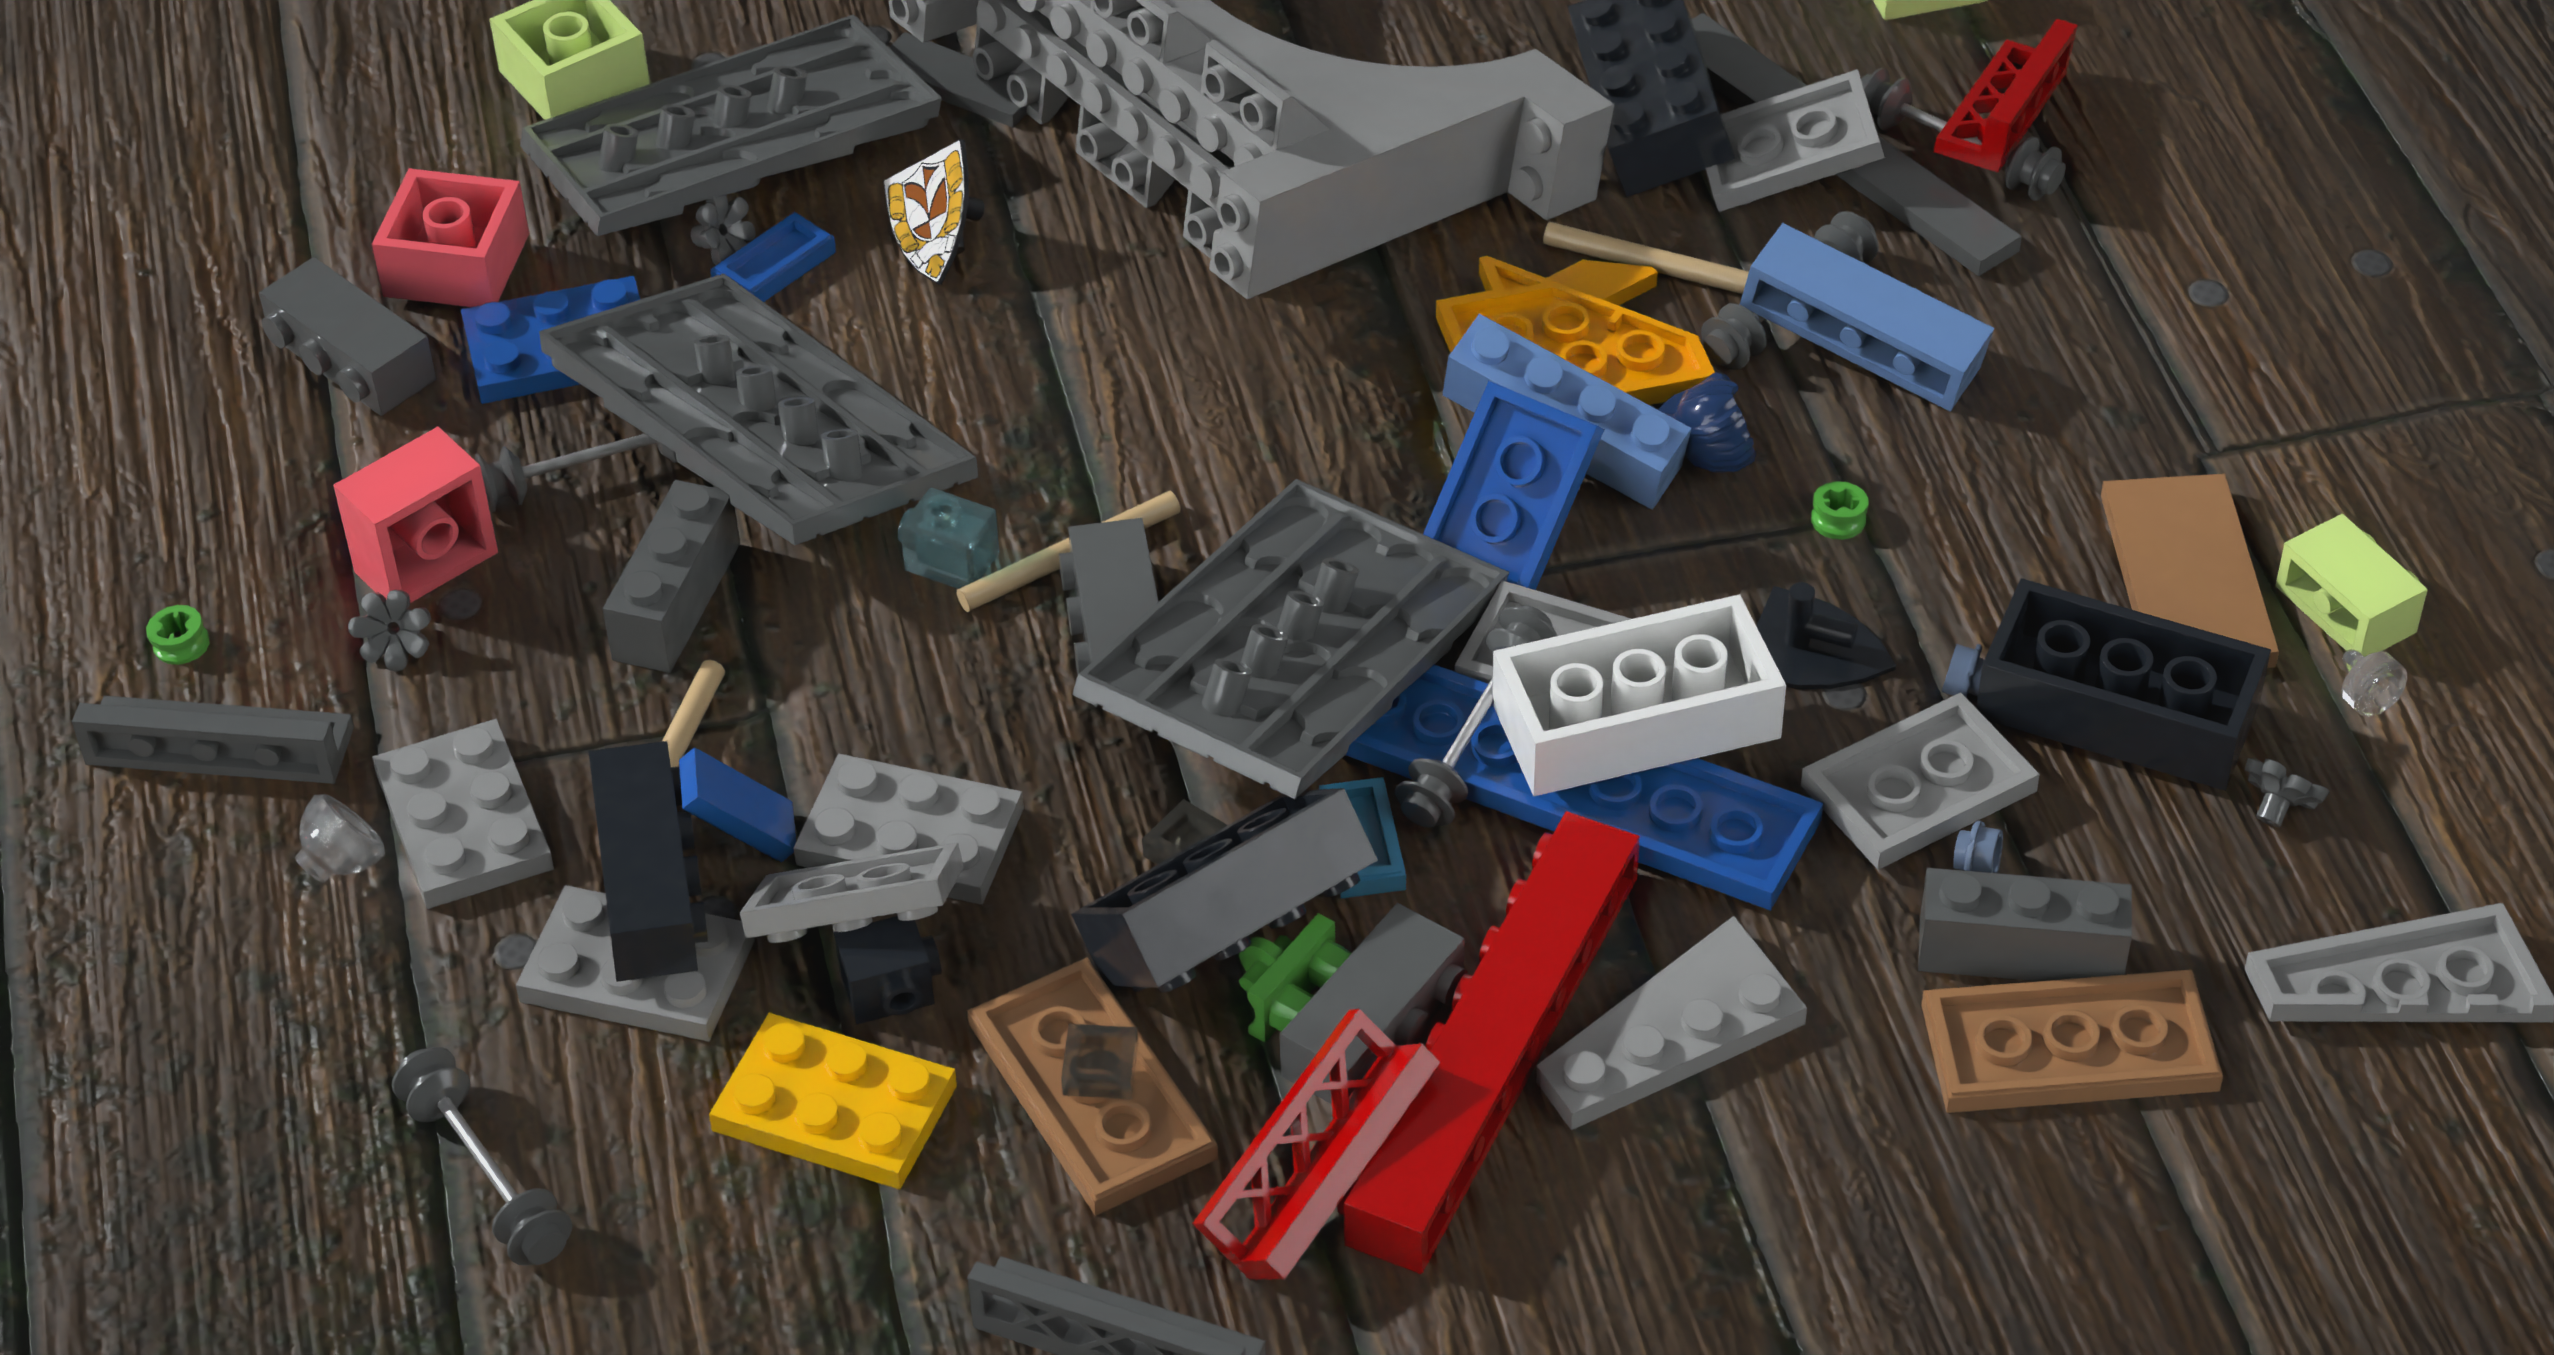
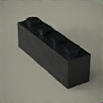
M667 741L589 750L616 982L698 971L695 944L708 942L704 903H690L689 900L691 896L702 894L697 855L683 857V851L694 850L695 844L691 814L687 811H677L676 807L682 805L680 766L671 767Z

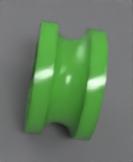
M1840 481L1825 483L1818 487L1814 493V508L1811 513V523L1814 529L1828 538L1842 540L1855 537L1861 533L1866 525V512L1868 511V496L1865 491L1857 485Z
M174 605L164 608L149 620L146 627L147 637L153 645L154 654L159 660L168 664L189 663L199 658L207 650L210 643L209 634L203 626V619L200 613L188 605ZM180 631L181 636L175 638L174 633Z

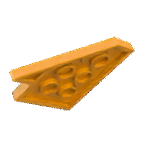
M1489 256L1479 257V276L1485 291L1436 300V319L1450 353L1476 317L1481 314L1648 405L1666 402L1673 395L1698 385L1715 373L1698 335Z

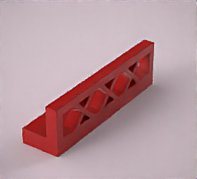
M2056 19L2036 48L2006 39L1936 137L1933 152L1999 173L2013 149L2023 138L2065 76L2078 25ZM2011 62L2023 65L2022 69H2016ZM2008 88V89L2006 90V92L2003 93V94H2000V93L1996 90V89ZM1982 113H1990L1988 118L1983 119L1979 115ZM1977 137L1982 145L1963 139Z
M1360 1009L1348 1010L1192 1224L1248 1279H1285L1440 1064V1061L1423 1044L1396 1046ZM1355 1036H1357L1378 1058L1361 1080L1347 1081L1345 1050ZM1329 1073L1330 1082H1323V1080ZM1348 1088H1355L1352 1094L1348 1096ZM1331 1089L1333 1120L1324 1132L1308 1134L1306 1103L1315 1091ZM1291 1125V1135L1283 1136ZM1309 1141H1317L1310 1150ZM1292 1143L1294 1174L1285 1186L1269 1187L1267 1157L1277 1144ZM1250 1180H1251V1181H1252V1189H1246V1190H1244V1188L1247 1186V1184H1248V1183L1250 1182ZM1278 1195L1273 1203L1270 1204V1196ZM1253 1197L1255 1227L1242 1244L1220 1221L1236 1199Z

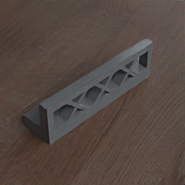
M103 696L101 704L79 703L72 720L85 765L335 784L354 729L351 714Z
M1000 1256L995 1267L976 1261L967 1278L973 1328L1052 1354L1266 1355L1265 1340Z

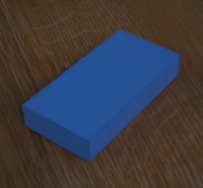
M794 212L711 268V277L724 273L758 299L765 302L836 253L835 238Z
M695 747L679 759L683 810L780 862L794 853L796 834L793 801Z

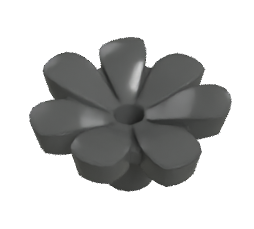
M713 195L711 199L706 200V204L700 206L697 210L696 219L700 224L695 225L691 229L692 242L697 247L711 249L712 261L716 265L747 245L744 241H752L755 238L754 225L749 221L742 222L741 220L749 211L746 200L738 197L728 203L726 195L719 197Z
M403 590L390 591L387 599L379 592L368 593L362 598L361 605L368 615L351 618L348 630L353 637H367L368 641L360 649V654L364 660L374 663L385 655L384 660L387 669L390 671H401L408 664V653L416 658H420L425 654L429 641L420 632V629L427 627L431 621V615L426 608L410 609L409 594Z
M2247 758L2245 771L2250 773L2248 782L2261 788V792L2265 794L2256 818L2266 824L2280 827L2289 806L2301 805L2305 808L2315 809L2319 803H2323L2330 793V790L2326 787L2312 784L2300 776L2291 774L2287 777L2286 768L2279 762L2265 759L2263 763L2258 759Z

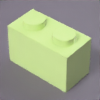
M2340 514L2284 543L2275 586L2359 663L2417 633L2427 593V588L2420 583L2411 571L2403 568L2377 545L2373 537L2359 529L2344 514Z

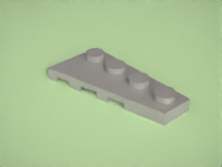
M2503 903L2248 952L2245 972L2269 1021L2554 1022V996Z
M1733 916L1537 1065L1536 1083L1569 1128L1573 1130L1805 1025L1807 1007L1735 916Z

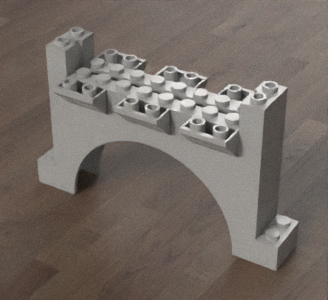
M889 0L890 17L923 43L977 24L975 50L973 52V64L976 72L984 80H990L1009 72L1014 73L1007 79L1008 94L1012 102L1019 107L1027 106L1026 113L1042 125L1050 122L1068 97H1071L1080 104L1076 153L1146 208L1156 205L1175 179L1189 189L1183 237L1210 258L1209 270L1246 299L1255 297L1506 192H1509L1545 220L1594 201L1597 197L1614 104L1537 49L1512 57L1467 65L1435 67L1399 66L1342 58L1281 40L1235 18L1211 0Z

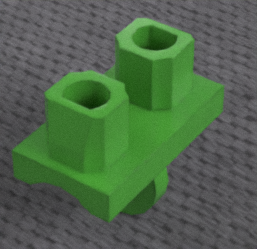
M1319 913L1293 942L1284 935L1278 936L1274 942L1261 937H1253L1251 939L1252 944L1239 953L1241 964L1246 971L1240 978L1239 983L1247 991L1248 1000L1255 1013V1019L1248 1026V1034L1264 1043L1276 1030L1283 1031L1314 996L1310 992L1316 986L1321 988L1352 954L1343 946L1335 943V922Z

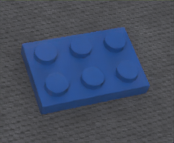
M635 277L604 280L599 283L558 291H547L537 295L501 302H490L480 306L461 309L481 404L580 385L553 367L551 357L542 352L539 331L641 300Z
M1488 381L1423 534L1508 571L1507 582L1536 590L1605 429Z

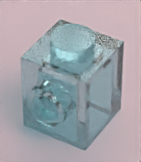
M932 487L929 488L915 508L911 507L904 513L899 524L898 540L902 543L905 570L957 589L981 579L1000 553L996 509Z

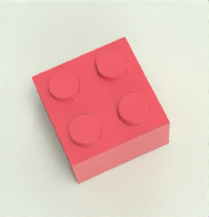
M409 168L372 243L383 297L465 307L498 302L529 236L520 181Z
M440 427L432 429L333 485L354 572L374 592L381 593L386 599L390 591L403 590L409 594L410 603L498 553L480 464Z

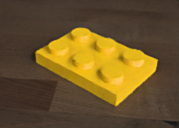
M768 1013L709 1113L711 1129L716 1133L900 1190L957 1087L956 1072L951 1067Z

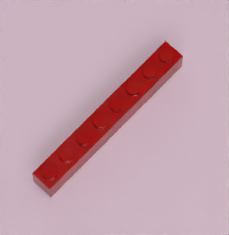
M1566 811L1553 835L1545 832L1541 836L1533 856V870L1527 881L1518 879L1510 892L1505 920L1501 927L1491 926L1485 935L1479 954V966L1473 975L1465 973L1460 979L1453 996V1012L1446 1024L1437 1022L1430 1032L1425 1047L1440 1061V1064L1337 1206L1338 1214L1344 1215V1246L1421 1275L1423 1274L1637 880L1639 835Z

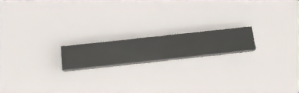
M1702 13L1692 19L1713 88L1740 107L1807 86L1706 14ZM1880 136L1878 137L1885 158L1856 169L1835 174L1977 276L1984 274L2020 251L2022 238L2020 234Z

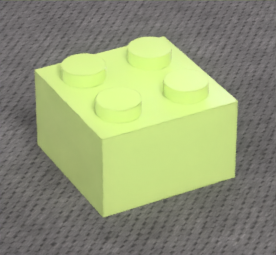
M532 0L490 18L499 71L544 120L650 84L643 35L610 0Z

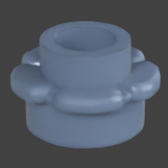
M1977 643L1975 649L1956 644L1942 693L1954 696L1961 692L1966 698L1968 694L1978 697L1982 664L1985 660L1980 658L1983 648L1981 644Z
M1976 821L1971 831L1960 830L1954 851V869L1998 873L2003 848V831L2001 829L1985 827V823L1982 821Z

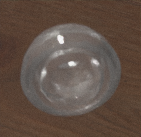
M327 794L314 795L301 817L299 834L302 849L295 856L297 863L307 873L320 882L325 883L332 874L351 875L364 871L375 865L385 856L382 839L353 810Z

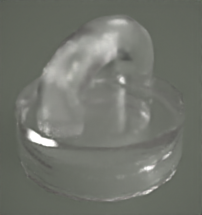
M2349 649L2343 654L2342 661L2348 674L2342 685V698L2361 716L2370 717L2381 714L2400 698L2407 683V670L2389 653L2378 651L2365 657L2359 651Z

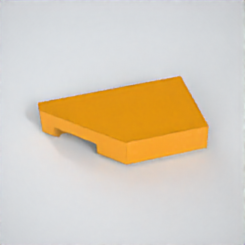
M1581 260L1547 277V279L1613 304L1621 305L1656 287L1658 271L1650 266Z

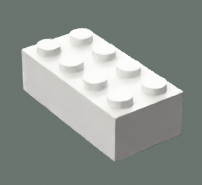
M1740 594L1495 650L1493 653L1492 705L1533 796L1780 739L1782 735L1786 684Z

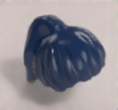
M1713 373L1698 385L1673 395L1658 409L1691 427L1685 457L1695 467L1712 472H1738L1754 462L1757 454L1753 448V438L1750 437L1746 421L1733 398L1739 387L1735 382L1730 381L1726 374Z

